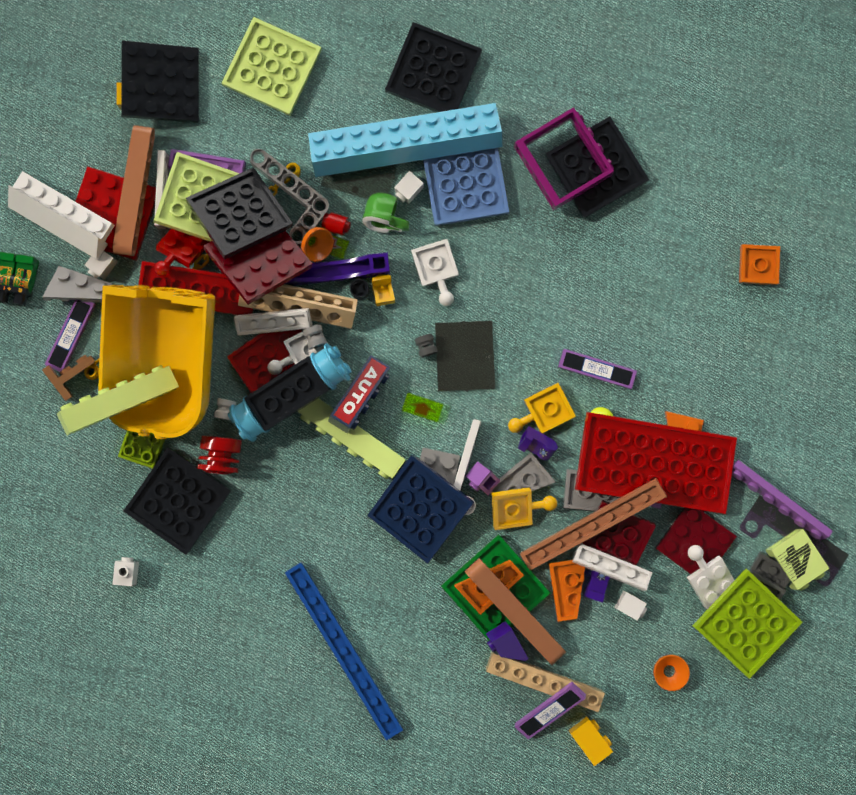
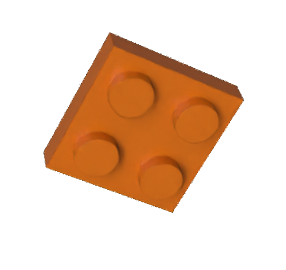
M742 244L740 246L739 283L778 285L780 246Z

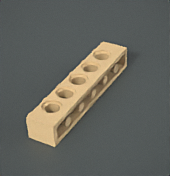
M284 284L249 305L239 295L238 306L268 312L309 308L312 321L352 329L358 299Z
M491 651L486 666V672L552 696L573 682L586 694V699L577 705L599 712L605 695L601 689L520 660L500 657L497 652Z

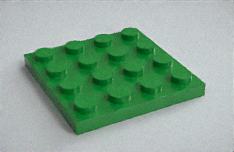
M499 534L441 585L488 641L486 633L505 621L511 628L514 624L494 603L480 615L454 586L470 578L464 571L478 558L489 569L508 560L515 564L524 576L509 591L529 612L550 594L547 588Z

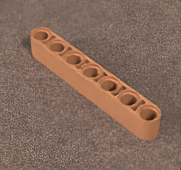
M134 125L132 129L113 241L114 254L134 256L136 253L155 140V129L151 127Z
M480 558L464 571L552 666L566 653L560 644Z

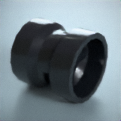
M356 279L350 285V292L354 299L362 301L369 296L370 290L365 280Z

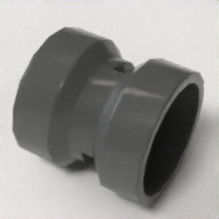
M426 334L414 339L415 344L419 347L418 353L420 358L438 352L437 346L433 343V334Z

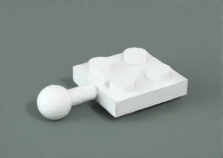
M448 239L411 250L422 287L437 283L441 293L439 296L440 304L450 306L454 301V296L447 290L444 280L459 276Z
M301 332L283 341L290 356L281 361H270L267 367L268 371L272 375H278L284 367L292 363L297 364L310 356L312 352L318 353L324 349V346L309 350L307 345L308 339Z
M693 545L688 549V556L697 562L700 569L688 576L687 579L703 606L708 609L734 582V578L720 556L715 557L706 564L703 559V549L698 545Z

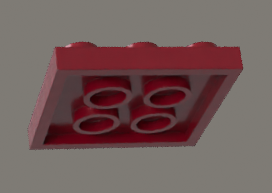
M602 500L597 510L610 503ZM634 514L581 544L637 565L656 524Z
M684 507L655 549L691 575L700 569L697 562L688 556V549L691 546L698 545L703 549V559L707 564L717 556L722 558L737 536L702 510Z

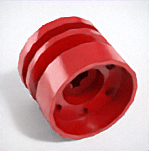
M201 436L200 449L208 451V455L199 456L198 459L207 460V465L198 464L197 469L223 475L238 473L239 468H232L230 464L240 463V460L231 458V455L241 453L242 440Z

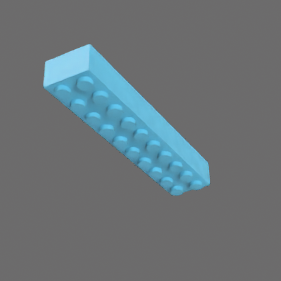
M496 103L308 133L315 177L503 147L502 129Z

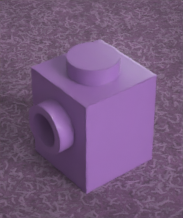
M478 461L465 476L471 481L469 485L477 492L480 489L487 495L501 481Z

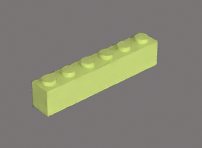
M162 365L152 369V373L148 375L141 373L134 377L135 380L131 382L124 380L117 383L114 389L104 388L98 391V395L91 398L88 395L79 399L80 403L72 405V403L61 406V411L57 413V416L66 435L73 434L176 390L179 385L170 366L165 368Z
M319 398L298 411L302 414L300 418L308 424L310 422L316 424L317 427L315 429L323 435L328 433L333 436L331 440L337 445L341 446L343 443L348 447L347 452L354 457L359 455L364 458L362 462L371 469L373 466L380 470L378 474L385 479L389 477L393 479L406 461V459L359 426L355 430L351 429L347 434L329 423V417L334 409Z

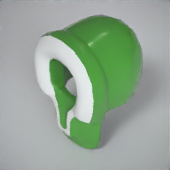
M379 192L372 194L367 200L362 221L368 229L380 233H389L391 230L402 232L409 231L410 223L407 220L394 217L397 207V198L395 196Z

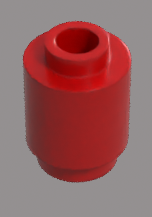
M332 212L330 214L325 213L322 227L329 232L343 236L349 232L351 222H349L348 217Z

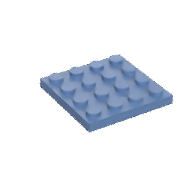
M498 148L423 160L434 226L509 214Z

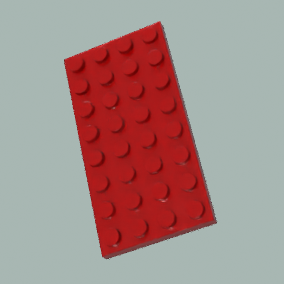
M586 412L575 490L622 497L657 478L667 497L656 503L726 514L737 437Z

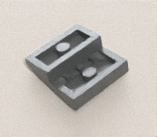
M760 551L749 571L781 600L790 579L776 559Z

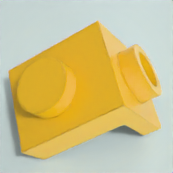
M381 274L372 278V289L376 306L395 303L391 275Z

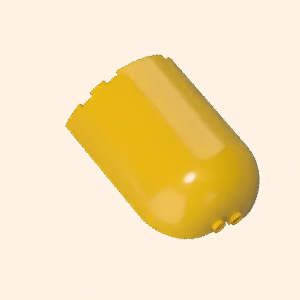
M144 285L103 286L98 391L107 387L110 390L114 389L117 383L124 380L131 382L135 380L134 377L141 373L148 375L152 373V369L161 365L163 368L170 366L179 385L172 392L110 417L109 419L115 425L127 431L137 432L139 436H150V433H153L156 439H167L188 433L202 421L207 412L210 399L215 314L214 295L172 287H151L150 289V286Z

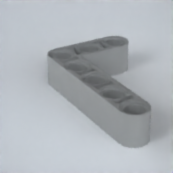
M253 150L250 155L251 165L307 208L289 232L291 238L293 232H300L303 240L305 234L312 228H315L329 208L327 199L264 150ZM260 154L264 157V161L256 163L253 157ZM276 166L279 169V174L271 175L269 168ZM291 178L294 180L295 185L287 187L284 184V180ZM301 190H307L310 197L302 199L299 193ZM322 202L325 209L323 211L316 210L315 203ZM311 217L314 221L313 225L306 226L303 219ZM301 240V241H294V242H295L297 245H301L302 240Z

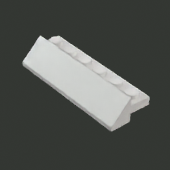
M23 171L13 187L8 186V207L93 258L97 260L100 258L108 245L105 241L114 228V224Z

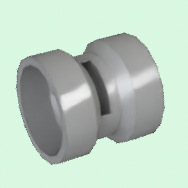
M315 325L303 330L304 336L308 339L307 345L309 350L324 346L327 343L326 338L322 335L321 325Z

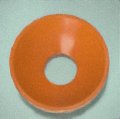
M321 227L312 228L303 237L301 250L310 261H322L332 251L334 244L333 236L327 229ZM315 236V243L309 246V239Z
M665 655L655 663L653 675L661 688L668 691H677L687 684L690 670L687 663L681 657ZM668 665L673 666L675 669L674 675L671 677H667L664 674V668Z

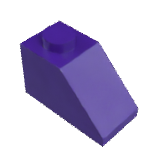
M506 621L486 633L489 639L487 644L492 652L496 651L503 658L528 660L516 635Z

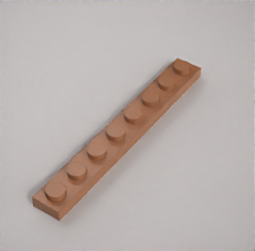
M657 478L527 548L520 555L527 567L532 570L662 500L667 495Z

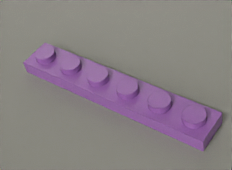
M737 460L733 463L732 476L734 478L742 480L750 490L758 492L767 503L775 505L779 508L780 513L791 517L796 525L808 530L815 539L823 540L830 537L833 531L741 461Z

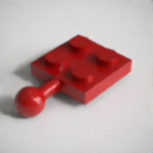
M170 229L156 245V250L167 256L164 261H158L155 264L154 270L156 274L166 276L170 272V265L174 260L190 268L204 251V245L209 243V241Z

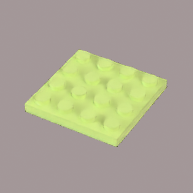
M253 17L222 81V85L291 116L322 48Z
M177 152L153 223L211 242L212 240L188 206L186 197L240 173Z

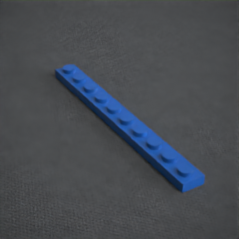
M301 562L286 571L287 578L386 741L403 731L401 724L304 564Z

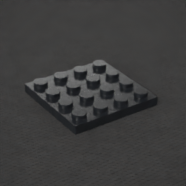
M412 22L385 92L435 112L459 109L482 53V48Z
M122 41L121 117L198 123L199 48Z
M611 116L590 127L594 134L593 138L596 143L601 144L606 159L611 160L614 172L608 179L572 199L583 219L649 181V178ZM579 135L545 154L568 194L602 174L601 169Z
M254 167L186 197L188 206L224 260L293 228L292 221Z
M167 447L123 512L185 555H188L231 493V490L201 469H197V466Z

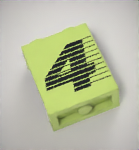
M795 529L766 549L770 557L776 558L792 582L789 587L794 590L801 591L806 589L810 585L809 582L813 579L818 580L825 575L824 572L829 569L804 529Z

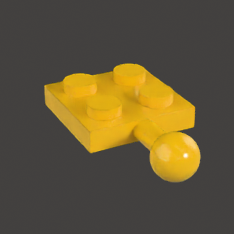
M556 383L524 399L530 414L521 419H511L508 423V428L512 433H519L524 425L535 421L540 433H544L576 416L559 383Z
M530 487L493 492V527L495 530L533 525L532 510L544 508L547 511H553L557 507V500L553 496H546L543 501L532 502Z

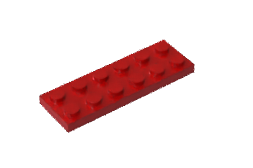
M146 261L141 263L138 285L150 286V289L151 287H172L205 292V294L215 296V312L234 315L253 314V308L238 306L240 294L224 274L170 265V272L166 276H159L154 270L156 263Z

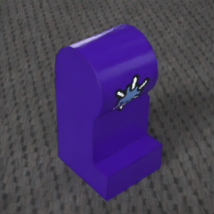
M528 426L520 438L518 449L523 452L528 450L542 460L548 461L558 449V445L551 438Z
M592 571L584 596L603 603L610 577Z

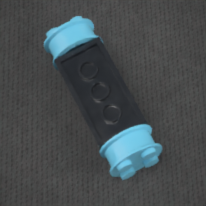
M326 343L324 349L318 353L312 352L310 356L301 360L248 396H245L243 402L238 405H231L228 417L239 429L238 433L241 438L254 442L259 434L263 432L268 433L270 429L324 394L337 388L336 385L343 380L349 381V374L352 371L349 365L340 358L341 353L336 346L332 348Z

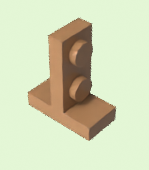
M83 355L76 360V366L73 368L68 366L60 371V377L51 365L42 369L65 401L73 395L64 383L94 363L95 359L92 355L89 357Z

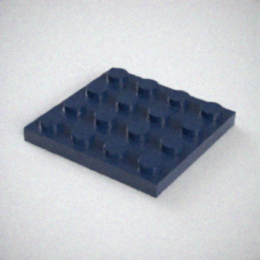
M413 454L367 516L428 564L474 504V501Z

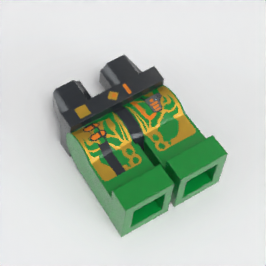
M0 252V303L8 304L10 294L14 295L13 304L18 306L26 305L28 297L32 298L33 295L32 291L40 262L33 256Z

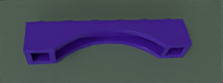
M388 252L368 254L346 260L313 263L311 269L285 284L296 286L372 278L381 274L390 275Z

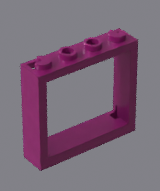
M574 107L517 140L514 144V149L553 211L608 179L614 172L611 160L606 159L601 144L596 143L590 127L585 126L582 114L580 115ZM570 121L601 169L602 174L559 199L527 146Z

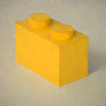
M586 716L568 731L592 764L596 766L613 753L610 748L613 744L606 735L602 737L598 732L601 728L594 719L590 721Z

